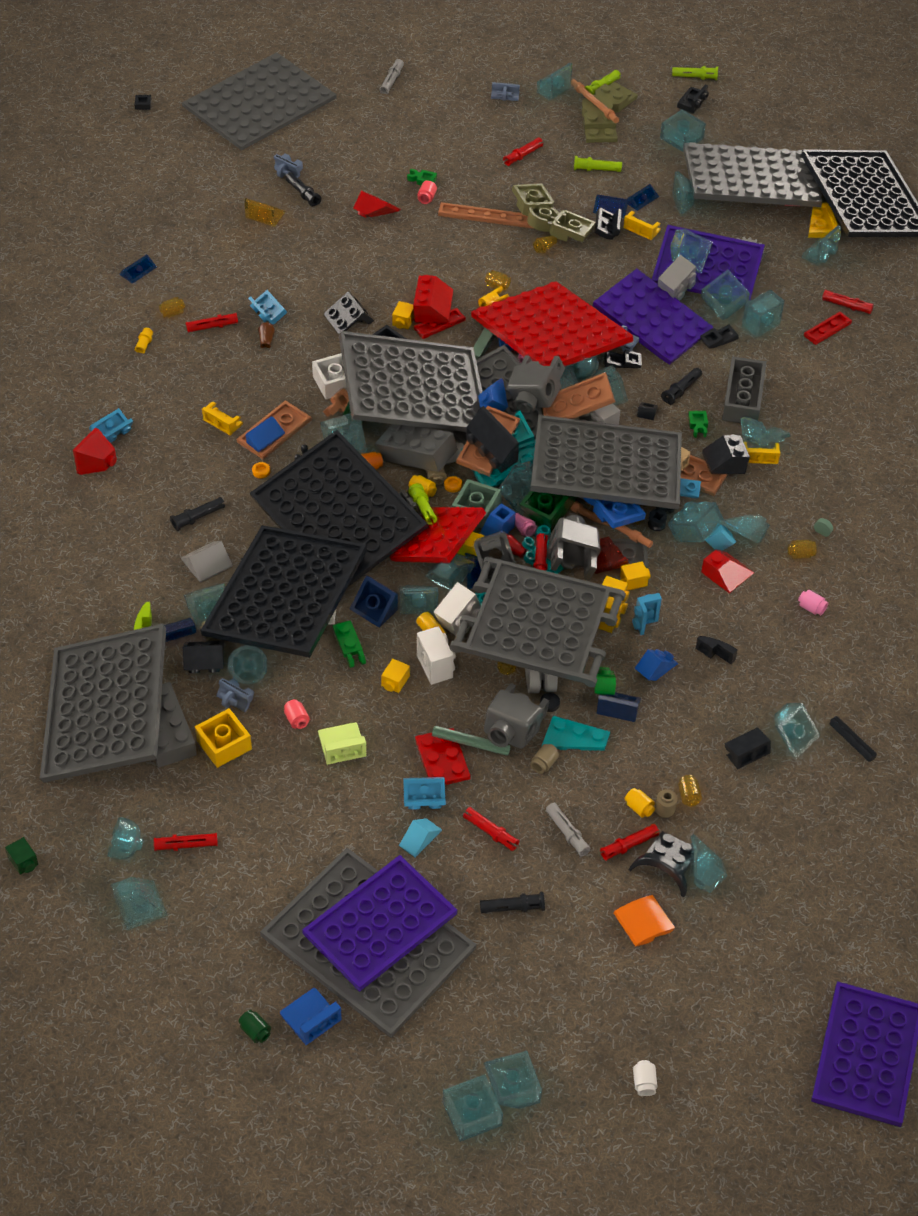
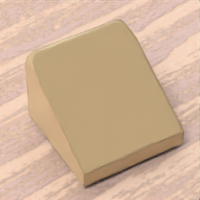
M681 447L682 471L689 465L690 451Z

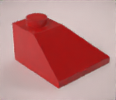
M362 190L353 209L358 211V215L365 218L367 215L375 217L401 210Z
M96 427L73 449L76 471L79 475L106 471L110 466L113 467L117 461L115 448Z
M716 549L703 559L701 573L729 594L754 574L752 570L726 551Z

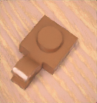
M345 388L340 389L330 398L333 404L323 411L327 417L331 414L334 415L337 411L344 412L349 402L348 392Z

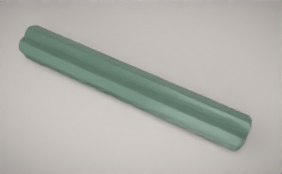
M434 726L432 736L503 755H508L510 752V745L498 747L485 738L439 726Z

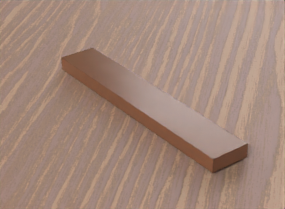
M441 203L438 216L532 228L527 222L528 216L519 212Z

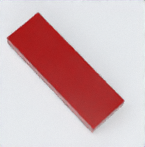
M454 308L450 311L449 322H422L415 325L414 330L422 339H425L466 321V317L458 308Z
M838 312L806 331L804 337L817 345L852 324V320L842 312Z

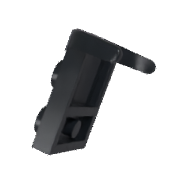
M662 831L648 851L638 857L628 870L632 871L635 867L641 865L657 867L668 873L679 886L681 897H685L687 883L684 874L695 860L700 849Z

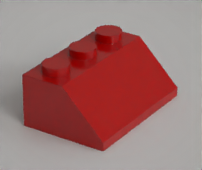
M423 275L418 277L413 304L415 322H449L453 289L437 276Z

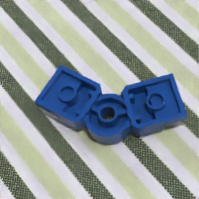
M583 498L587 503L594 506L593 512L601 522L607 521L613 529L645 519L646 513L638 504Z

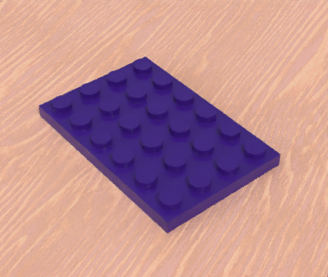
M667 225L652 280L658 284V278L682 255L696 266V283L691 289L686 291L750 304L765 245Z
M637 268L593 302L594 308L619 326H627L629 333L639 337V343L669 365L700 341V335L713 329L712 325L678 299L671 297L667 291L658 287L656 282Z
M399 855L302 929V933L360 992L456 916L457 909Z
M837 981L811 1102L901 1127L918 1041V1003Z

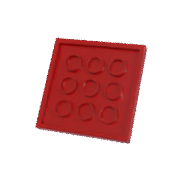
M431 507L437 516V521L434 523L430 519L432 525H428V528L390 555V559L395 562L450 563L485 516L484 508Z

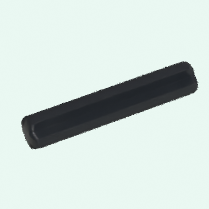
M838 716L830 720L829 724L868 762L876 758L877 753Z

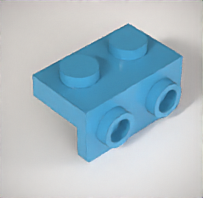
M268 290L256 300L251 296L248 298L252 302L251 308L256 313L260 312L259 317L265 323L268 321L273 325L288 313Z
M118 408L90 425L89 429L92 431L95 427L98 428L111 443L116 440L117 435L120 433L124 435L131 430L133 420L131 418L128 420Z
M680 478V496L699 498L701 481Z
M659 593L637 598L636 606H634L635 617L632 619L634 629L639 630L640 635L644 634L646 624L657 622L659 619L662 600Z
M444 777L403 778L404 806H408V809H420L421 806L438 809L441 808V805H446Z

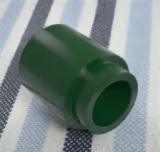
M248 1010L239 1018L240 1028L254 1043L259 1041L263 1043L269 1038L271 1026L257 1012Z

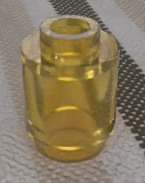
M491 270V272L487 273L485 282H487L489 287L496 289L502 286L504 290H507L510 286L511 278L507 274Z
M178 297L163 301L159 305L163 318H170L181 314L185 308L182 298L179 299Z
M810 539L792 540L791 544H788V555H792V559L816 556L815 541Z
M693 775L681 777L678 788L682 803L690 807L698 805L702 800L698 780Z

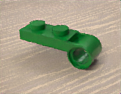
M600 667L596 677L597 683L594 693L615 695L616 677L614 672L610 670V667Z

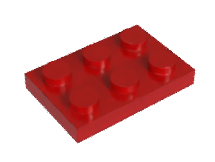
M432 733L415 736V742L427 777H444L445 785L470 780V773L459 743L434 737Z

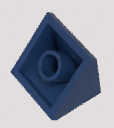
M366 576L350 610L380 628L398 610V594L373 578Z
M615 692V695L599 694L596 714L635 722L641 698Z

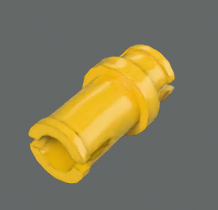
M143 328V331L139 334V340L135 346L136 352L145 353L148 343H151L153 331L150 328Z

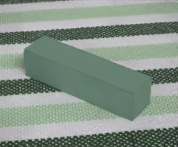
M484 328L473 347L476 360L484 356L495 337L486 328Z

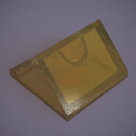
M247 198L244 201L246 218L273 227L277 225L286 212Z

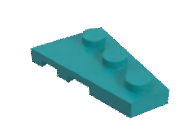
M553 716L542 745L552 744L559 750L605 751L610 731Z

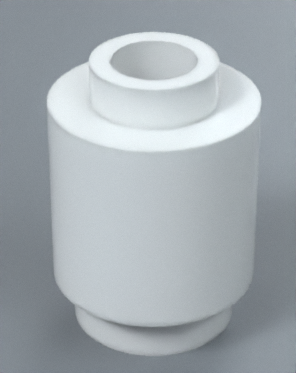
M648 1060L637 1062L633 1067L635 1090H637L640 1096H652L656 1093L658 1087L656 1067Z

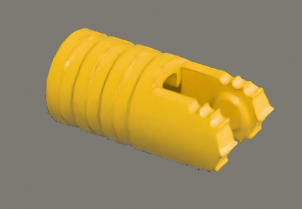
M502 286L481 297L478 300L479 307L505 300L509 295L505 294L499 297L498 294L503 290Z
M424 612L417 618L416 623L423 631L439 626L442 633L446 634L430 612Z

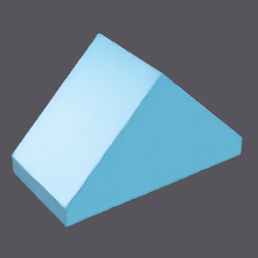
M720 521L714 526L705 540L714 550L721 551L736 543L733 534Z
M427 818L413 820L399 846L413 857H416L442 829Z

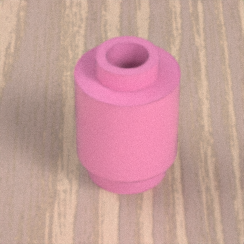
M811 590L803 591L798 599L802 608L815 615L819 614L821 616L828 606V602L825 601L824 597Z

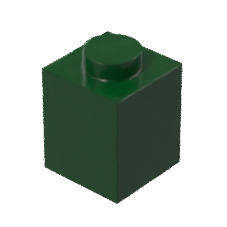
M24 837L5 847L9 860L20 875L33 871L39 865L35 852Z

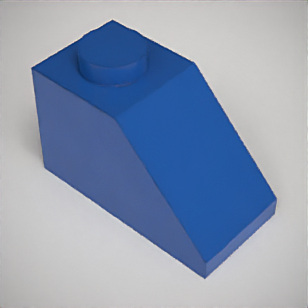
M501 378L478 395L480 408L482 406L485 408L490 406L502 412L508 408L504 381Z

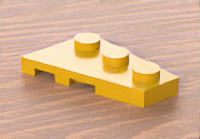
M822 203L821 207H813L808 238L840 237L841 231L829 204Z

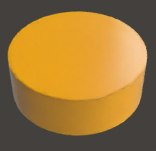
M258 462L253 465L252 474L256 478H266L270 475V466L267 463Z
M456 476L447 477L444 481V488L448 492H458L462 489V480Z

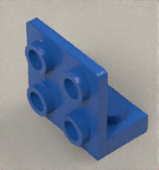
M312 988L280 1011L282 1018L305 1045L342 1020L341 1007L335 1001L330 1005L316 988Z

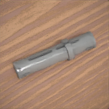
M396 59L393 66L389 68L388 75L380 87V93L388 94L394 81L400 76V71L404 66V62L401 59Z
M556 803L548 805L546 812L563 832L566 841L572 844L580 856L588 854L591 848L581 837L582 833L574 828Z

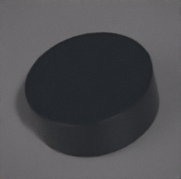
M545 693L541 696L540 703L544 698L550 700L547 712H554L559 708L560 698L556 694Z

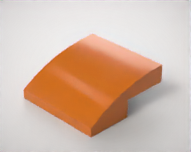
M653 895L632 901L613 913L635 947L648 944L655 937L666 935L675 928Z

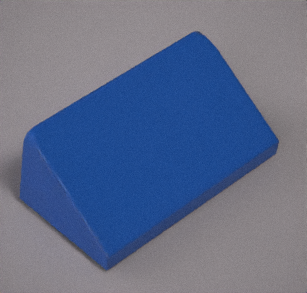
M271 416L246 434V443L260 452L283 436L285 431L275 418Z

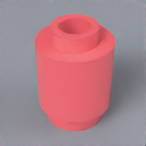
M424 181L417 194L418 200L422 204H428L433 200L437 191V186L434 182Z
M293 699L285 704L284 713L292 728L302 729L306 727L310 717L302 703Z

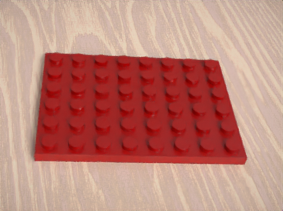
M557 281L471 311V317L523 357L525 355L530 356L532 361H538L543 366H550L554 356H559L565 367L633 342V335Z

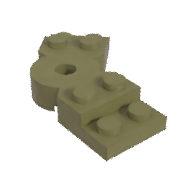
M616 82L610 85H602L595 90V95H593L614 112H620L638 98V94ZM584 98L581 113L586 143L617 142L616 123L607 119L598 107L587 98Z
M542 183L513 185L512 192L518 199L517 207L523 215L528 216L527 222L532 228L549 232L551 236L559 240L567 241L571 237L581 242L595 228V221L567 210H561L559 213L554 209V200Z

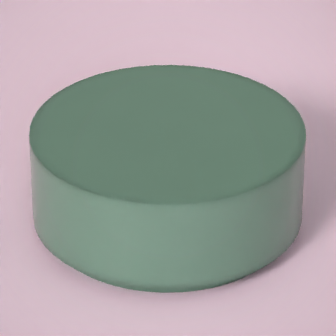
M820 518L814 524V529L817 533L827 537L833 531V525L827 519Z

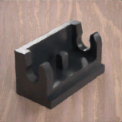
M757 727L726 742L725 748L730 752L726 756L738 770L770 754L771 740Z

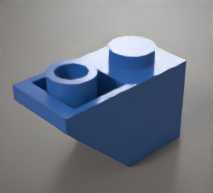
M501 503L489 514L479 534L488 536L500 531L508 534L515 527L516 512Z
M648 649L635 669L648 680L656 681L678 663L673 659L674 656L666 650L663 652L658 649Z

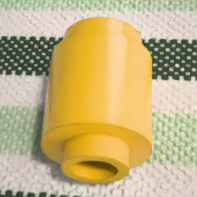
M414 475L410 479L409 488L411 485L419 483L423 486L428 498L435 495L437 490L435 482L421 475Z
M633 788L625 796L627 806L641 818L644 816L649 817L655 811V802L642 790Z

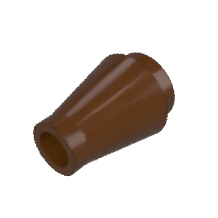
M262 323L258 328L260 347L270 348L275 329L270 323Z

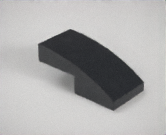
M730 324L718 331L713 328L700 335L701 340L709 349L739 339L738 334Z
M625 350L623 354L606 351L604 354L605 367L641 368V353Z
M699 636L697 638L695 648L710 659L716 654L729 664L736 660L738 649L723 641L706 636Z

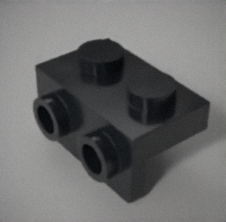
M705 84L701 90L691 86L678 101L677 108L694 114L701 107L702 102L707 100L709 96L708 85Z
M599 208L596 213L594 233L608 240H613L615 236H618L621 231V209L618 208L613 214Z

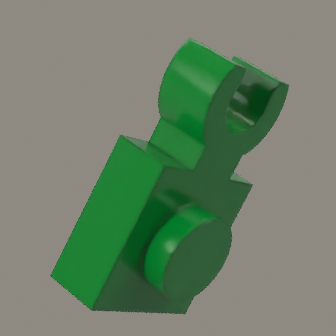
M410 169V174H407V180L410 182L417 181V185H422L424 181L435 183L437 179V173L426 170L418 172L415 169Z
M688 411L690 429H694V438H697V433L699 432L703 434V437H706L708 428L706 411Z

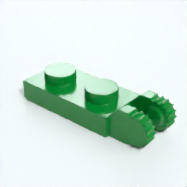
M351 620L332 625L344 658L346 657L349 667H354L352 656L356 654L361 665L366 664L362 646Z

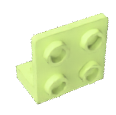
M356 722L318 730L327 765L366 757V740L364 736H361Z

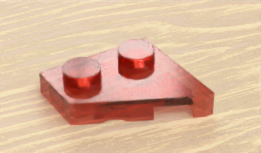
M609 536L600 539L601 551L597 557L595 574L621 568V566L629 564L627 558L614 545Z

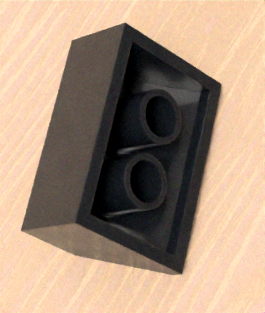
M482 406L466 427V438L471 445L474 444L478 448L481 456H486L494 469H498L502 473L518 462L519 442Z

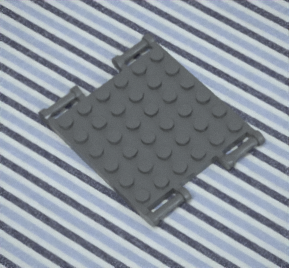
M485 557L478 581L473 586V590L476 593L485 592V597L476 618L468 615L461 617L460 627L455 640L451 642L450 650L455 653L464 652L581 682L588 687H595L597 683L596 677L601 662L605 659L606 652L592 646L600 622H605L608 626L616 625L618 620L617 614L626 593L621 589ZM495 568L490 584L485 583L490 569ZM610 596L614 598V601L610 613L608 614L604 613V610L608 598ZM472 626L473 628L467 643H463L467 628ZM591 656L594 660L588 675L583 672L588 657Z

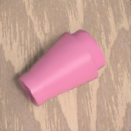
M516 513L515 526L521 535L526 537L532 536L537 529L535 522Z

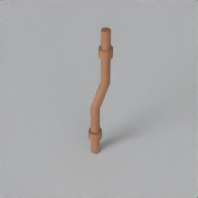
M575 79L571 80V85L574 86V89L598 107L607 119L612 120L614 123L619 122V118L612 109H608L589 93L582 83L577 82Z
M577 501L573 503L571 511L576 514L580 513L596 523L611 527L607 521L601 522L597 515L584 508L583 504ZM625 525L615 528L629 536L630 540L636 543L640 542L649 548L653 545V541L642 536V533L637 530H632Z

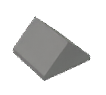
M213 541L181 557L182 561L200 583L233 566L222 541Z

